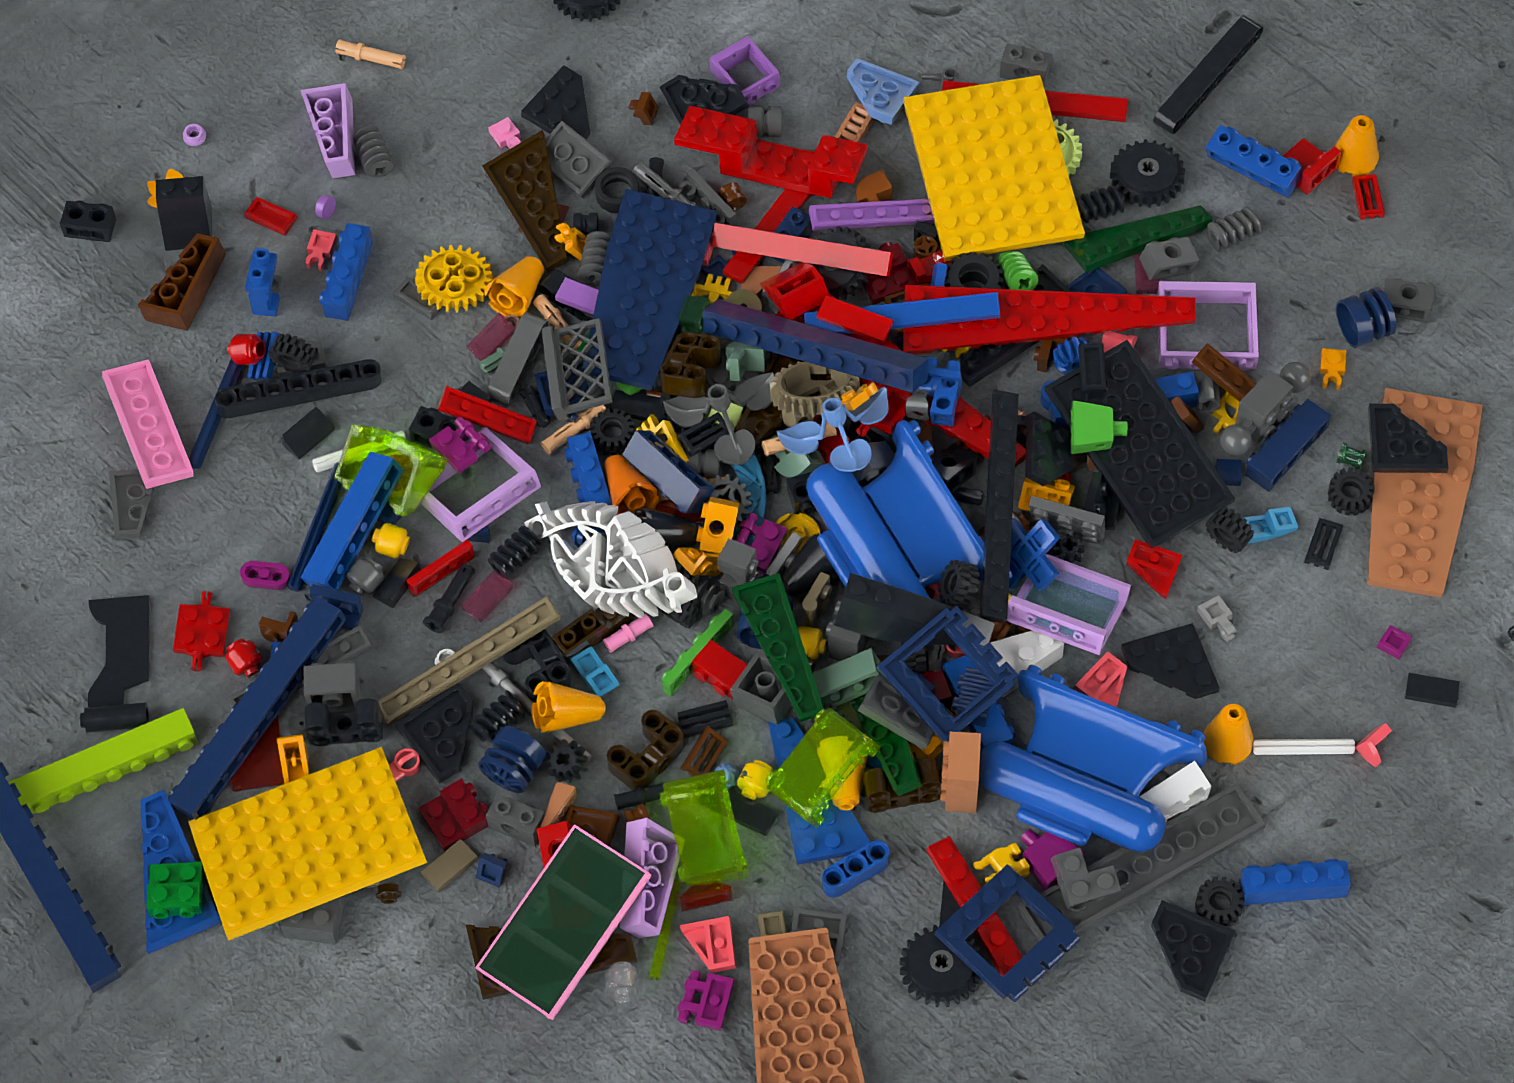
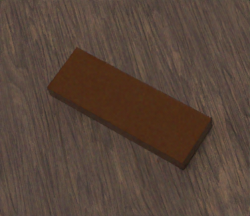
M1208 343L1191 361L1239 402L1257 384Z

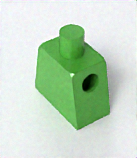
M1073 401L1071 407V454L1110 449L1113 443V436H1127V421H1113V408Z

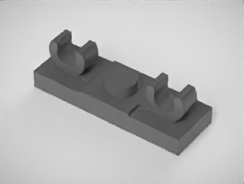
M693 168L687 171V181L679 185V189L682 192L687 189L691 190L687 193V199L689 201L693 200L697 195L703 208L717 211L716 220L720 221L718 223L737 226L736 213Z

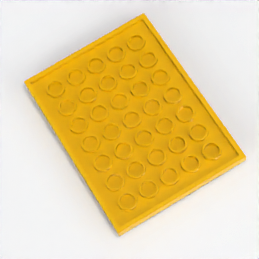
M1041 75L904 97L903 103L945 261H950L954 257L959 259L960 254L963 253L970 255V252H975V255H979L981 252L986 255L1084 238V228Z
M382 747L199 817L197 820L188 821L228 941L427 863Z

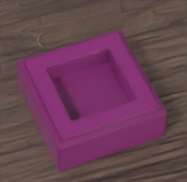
M1390 625L1379 641L1377 648L1399 660L1410 644L1412 636Z

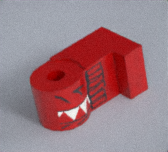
M939 250L933 255L920 260L918 257L910 259L908 268L917 285L928 282L930 285L933 266L938 263L948 265V263L951 264V260L945 261L942 250Z

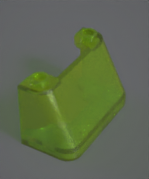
M352 423L334 479L341 482L343 488L349 490L370 452L393 458L404 471L387 501L391 502L390 506L394 508L393 512L395 514L407 517L408 513L413 514L443 473L448 459L388 430Z
M832 708L822 709L817 713L814 718L815 723L780 768L771 772L766 780L768 783L767 790L815 828H818L825 819L821 816L822 809L828 810L830 807L828 803L859 763L861 765L864 764L865 760L862 757H866L868 754L873 757L880 749L877 743Z
M724 770L663 783L664 792L659 793L662 808H668L681 866L677 867L680 883L685 882L686 886L748 878V866L746 858L743 857V849L735 824Z

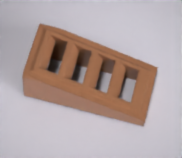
M856 102L835 137L841 139L845 137L851 141L861 142L874 124L875 119L869 116L863 105Z
M560 782L555 784L541 827L559 823L563 819L570 805L577 798L576 787Z

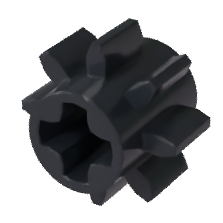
M1066 534V537L1056 542L1057 547L1053 548V555H1059V559L1070 563L1075 561L1081 562V554L1084 553L1085 546L1079 545L1080 537L1075 538Z

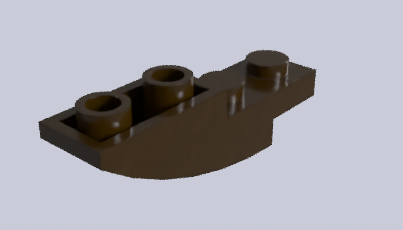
M591 608L551 638L565 656L568 657L582 652L590 646L593 647L599 644L604 638L620 630L623 624H630L629 619L635 615L630 612L629 617L614 612L613 615L600 608L595 611Z

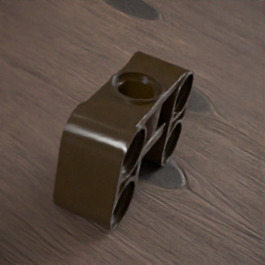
M692 332L679 334L660 368L663 392L689 398L704 396L707 392V385L703 367L714 368L722 363L720 339L716 336Z
M648 710L642 715V732L644 737L651 743L640 754L637 753L635 755L625 746L618 744L613 745L607 751L609 771L632 790H636L638 786L642 788L648 787L684 749L682 730L658 710ZM651 723L659 724L655 728L648 727ZM670 738H676L678 740L674 743L667 742V740ZM616 758L625 759L621 763L613 762V760ZM636 773L643 774L641 778L632 777Z
M934 759L917 761L916 766L922 787L901 796L895 793L889 779L886 777L884 769L873 768L865 771L862 778L868 811L878 813L888 809L932 803L941 798V781L936 761Z

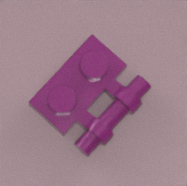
M458 417L455 420V424L459 427L456 431H453L448 426L430 438L429 442L458 473H461L478 461L476 454L478 450L481 449L486 453L491 449V445L482 433H478L474 429V425L469 420ZM466 437L471 439V442L468 444L463 441Z
M749 513L747 519L743 520L740 525L741 531L737 539L733 540L747 545L746 541L749 535L756 536L750 547L756 549V559L759 560L757 570L766 573V570L775 559L788 533V529L766 519L761 527L756 526L755 523L758 516L754 513Z
M692 970L689 979H686L684 984L685 994L683 1001L679 1002L677 1020L681 1023H687L689 1015L694 1014L696 1015L695 1025L721 1031L734 986V979L708 973L706 982L699 981L701 973ZM698 992L703 993L700 1004L693 1003L695 994Z

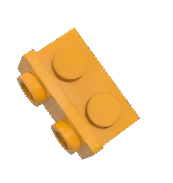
M1025 478L1018 509L1030 511L1029 503L1031 496L1070 506L1075 486L1063 479H1057L1045 486H1041Z
M678 548L673 554L675 559L691 575L717 576L722 573L718 570V557L720 554H712L708 551L699 550V548Z

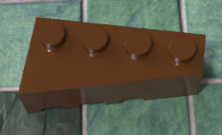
M199 233L195 235L180 253V259L176 264L169 266L165 271L166 276L159 284L155 283L150 289L151 294L146 300L142 299L137 305L145 321L188 331L226 256L219 238Z

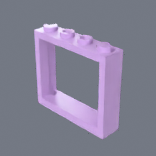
M1159 281L1157 296L1196 297V303L1246 304L1248 352L1219 353L1242 371L1257 368L1259 352L1256 283ZM1158 326L1159 368L1170 370L1191 368L1193 370H1200L1191 362L1199 352L1167 351V328Z
M486 427L478 433H482L487 438L491 449L514 468L518 474L464 512L455 516L430 493L431 490L457 473L443 457L408 481L414 498L461 542H464L541 487L535 470ZM468 439L465 443L468 444L471 442V439ZM481 449L476 452L478 458L484 454Z

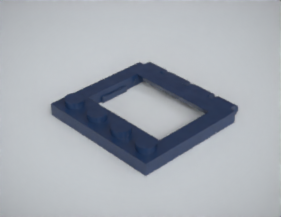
M958 606L951 611L948 608L944 609L877 666L879 672L943 744L944 741H949L950 732H961L1015 685L1013 680L1019 675L1007 661L999 667L997 663L1003 657L990 642L982 648L980 644L986 638L973 623L965 629L963 625L969 619ZM941 630L948 634L993 685L988 691H983L964 708L965 710L956 718L951 715L905 663L914 653L916 654L933 640L935 635Z
M1008 864L935 932V936L1003 1000L1008 997L1013 1002H1016L1028 991L1027 985L1032 987L1046 973L1045 968L1050 970L1064 956L1062 950L1068 953L1080 941L1079 936L1075 933L1077 928ZM1016 893L1033 913L1043 922L1046 921L1053 929L1002 976L964 940Z

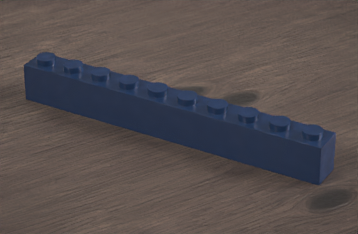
M719 299L703 310V332L912 393L927 381V358Z
M318 596L307 604L304 614L298 622L291 626L285 640L277 645L272 658L261 667L260 674L256 680L247 686L245 695L240 702L232 707L229 717L218 726L213 739L202 748L200 757L194 764L188 767L181 783L172 789L168 801L175 810L192 820H197L199 817L206 815L304 679V666H311L318 660L346 621L341 609Z
M1 761L0 834L94 993L120 978L121 975L117 969L122 966L114 953L111 955L107 953L105 949L109 945L102 932L96 934L92 925L96 924L89 910L83 912L79 904L84 901L76 888L72 891L67 883L71 881L64 867L58 869L55 861L58 860L56 853L51 846L46 848L42 842L46 836L39 824L34 827L30 819L34 816L27 804L21 806L17 799L21 794L15 783L9 785L5 777L9 773Z

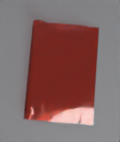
M278 715L232 777L233 791L284 785L277 738H280Z

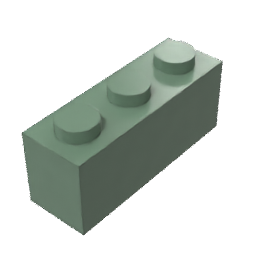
M872 648L812 673L822 705L824 703H830L832 706L841 705L866 694L877 675L885 679L877 669L881 661Z

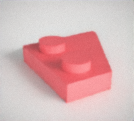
M1107 651L1075 685V690L1117 707L1127 666Z
M729 916L680 925L682 933L711 973L737 968L732 924Z

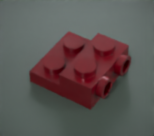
M886 242L878 249L893 252L890 277L867 274L868 283H862L872 305L884 302V297L905 290V285H917L907 266L908 261L899 243L892 244L891 242Z
M462 778L440 790V796L418 808L444 851L448 850L458 840L464 841L488 827L486 818L488 808L484 802L478 804L474 798L477 796L475 788L471 782L465 784Z

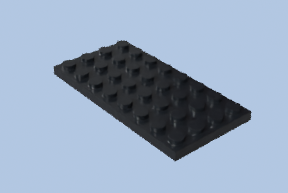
M1126 340L1104 353L1106 392L1081 393L1079 367L1046 385L1044 391L1070 430L1073 401L1113 408V421H1127V436H1113V443L1110 449L1086 452L1098 472L1102 473L1105 482L1108 483L1109 488L1145 542L1152 549L1214 514L1220 507L1223 508L1233 503L1236 498L1129 341Z

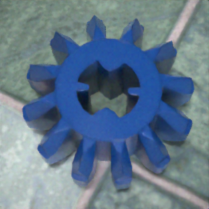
M1073 337L1071 340L1066 339L1064 343L1057 344L1058 348L1053 350V358L1059 372L1066 375L1079 367L1078 345L1090 344L1084 337L1078 339Z

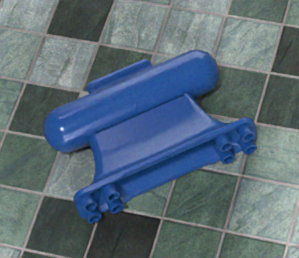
M902 420L897 423L892 434L896 446V454L886 470L868 485L861 488L852 472L839 471L833 467L831 462L821 464L807 479L806 489L809 499L828 528L827 531L817 537V541L845 587L850 573L931 599L924 588L943 579L941 574L943 571H946L945 566L949 565L951 560L974 564L978 568L977 572L980 575L977 580L982 581L984 542L976 534L932 464L930 455L934 453L932 445L927 440L921 443L916 436L921 433V430L915 420L909 423ZM1010 571V574H1009V579L1012 578V573H1011V571Z
M1029 665L1027 670H1021L1017 676L1019 691L1025 698L1032 701L1035 707V723L1030 742L1026 750L997 741L985 745L980 750L979 785L989 792L1020 804L1021 806L1016 816L1021 822L1076 845L1084 846L1092 834L1135 852L1144 853L1154 849L1163 838L1166 828L1165 817L1160 808L1155 804L1138 796L1158 772L1170 765H1189L1195 761L1199 768L1204 767L1207 762V748L1203 743L1206 736L1198 730H1192L1190 735L1181 732L1182 726L1175 721L1169 720L1166 725L1156 721L1152 722L1069 689L1068 686L1064 685L1066 681L1062 676L1052 674L1050 679L1041 676L1042 670L1035 665Z

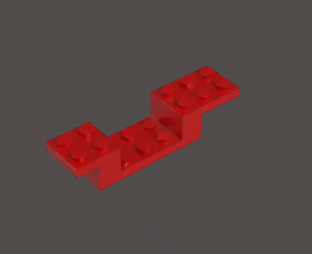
M689 106L674 137V144L677 146L718 154L720 174L831 199L839 181L849 184L854 183L868 151V144L822 135L815 152L758 140L756 120Z

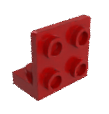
M1303 138L1286 152L1283 157L1287 159L1289 157L1300 163L1302 178L1296 187L1308 195L1339 167L1342 151L1334 146L1330 151L1322 152Z

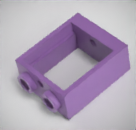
M747 36L710 57V70L721 84H736L726 71L750 59L765 77L748 88L741 90L748 103L753 104L758 98L767 93L774 92L780 86V76L778 70Z

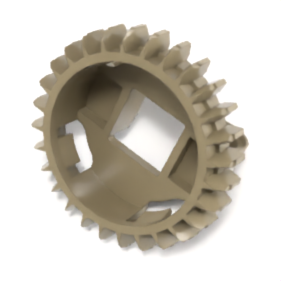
M797 361L796 365L789 364L788 368H782L781 372L775 374L770 383V397L773 405L778 406V410L782 411L784 424L792 427L801 422H814L816 414L821 415L824 413L822 405L827 399L838 398L842 400L841 395L853 389L856 392L860 388V381L857 376L812 363ZM810 374H831V380L814 381L811 380ZM818 390L821 392V396L806 397Z

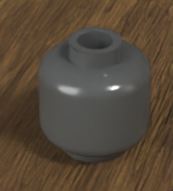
M369 557L357 559L347 573V579L351 582L349 587L360 595L363 591L369 594L373 593L384 578V574L381 571L383 567Z

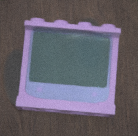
M1045 554L1060 574L1045 590L1040 591L1027 577L1017 596L1012 595L1009 600L1006 621L1100 655L1127 603L1131 585Z

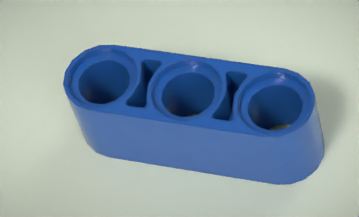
M881 840L872 841L827 867L822 874L823 892L831 898L839 897L884 871L889 864L888 845ZM875 853H880L884 857L881 859H875L872 857V855ZM853 866H859L860 868H862V870L858 872H853L850 870V868ZM830 879H837L840 881L836 885H831L828 883Z

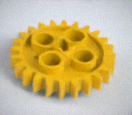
M452 245L449 246V250H445L441 246L439 253L431 250V257L424 255V262H419V269H416L415 284L417 292L421 293L422 300L428 299L429 306L436 303L437 310L445 306L446 312H449L452 307L458 313L459 307H463L468 311L469 304L477 307V300L484 302L485 287L493 279L491 265L486 264V257L480 258V252L477 251L471 254L470 247L466 251H462V245H459L457 250H454Z

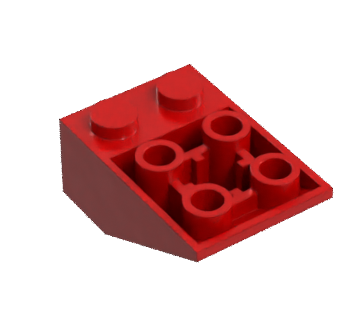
M800 262L760 283L761 287L785 318L790 320L800 317L815 307L821 306L825 296H830L823 277L813 265L805 262Z

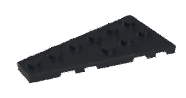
M1042 264L1038 268V283L1034 288L1035 291L1071 292L1045 265ZM1039 341L1009 343L1005 345L989 344L981 345L978 348H970L959 361L962 380L971 387Z

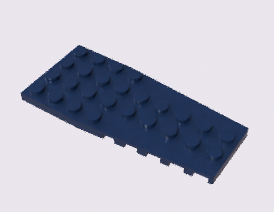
M625 189L607 247L593 319L600 318L602 322L609 379L611 381L650 391L653 390L657 376L660 374V368L670 349L672 339L677 332L680 319L683 317L687 302L700 275L716 221L717 211ZM596 327L590 329L589 339L596 333ZM593 346L586 356L594 359L599 353V349ZM585 360L583 362L582 372H584L590 364ZM595 366L589 375L598 377L602 369Z

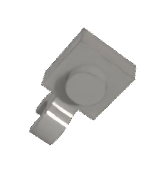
M1219 595L1198 606L1197 612L1210 630L1218 627L1225 642L1235 638L1233 633L1236 632V629L1229 621L1232 619L1233 613Z

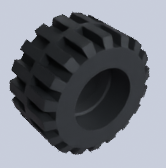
M970 252V255L963 253L960 254L959 259L954 257L951 260V264L948 263L944 287L967 288L962 284L967 281H978L985 285L981 288L1003 289L1004 273L1000 269V264L998 262L994 263V258L991 256L987 258L981 252L979 255H975V252Z

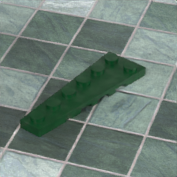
M1200 205L1085 233L1084 238L1064 241V246L1083 270L1089 272L1143 252L1145 246L1150 242L1168 241L1174 237L1181 238L1205 229L1210 222H1213V218Z
M780 573L731 587L739 607L799 721L803 722L825 715Z
M866 694L850 700L849 702L854 708L895 793L901 796L922 787L910 742L858 711Z

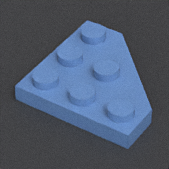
M858 58L849 67L846 76L869 116L890 125L893 124L905 108L903 103L904 97L914 96L919 89L920 83Z

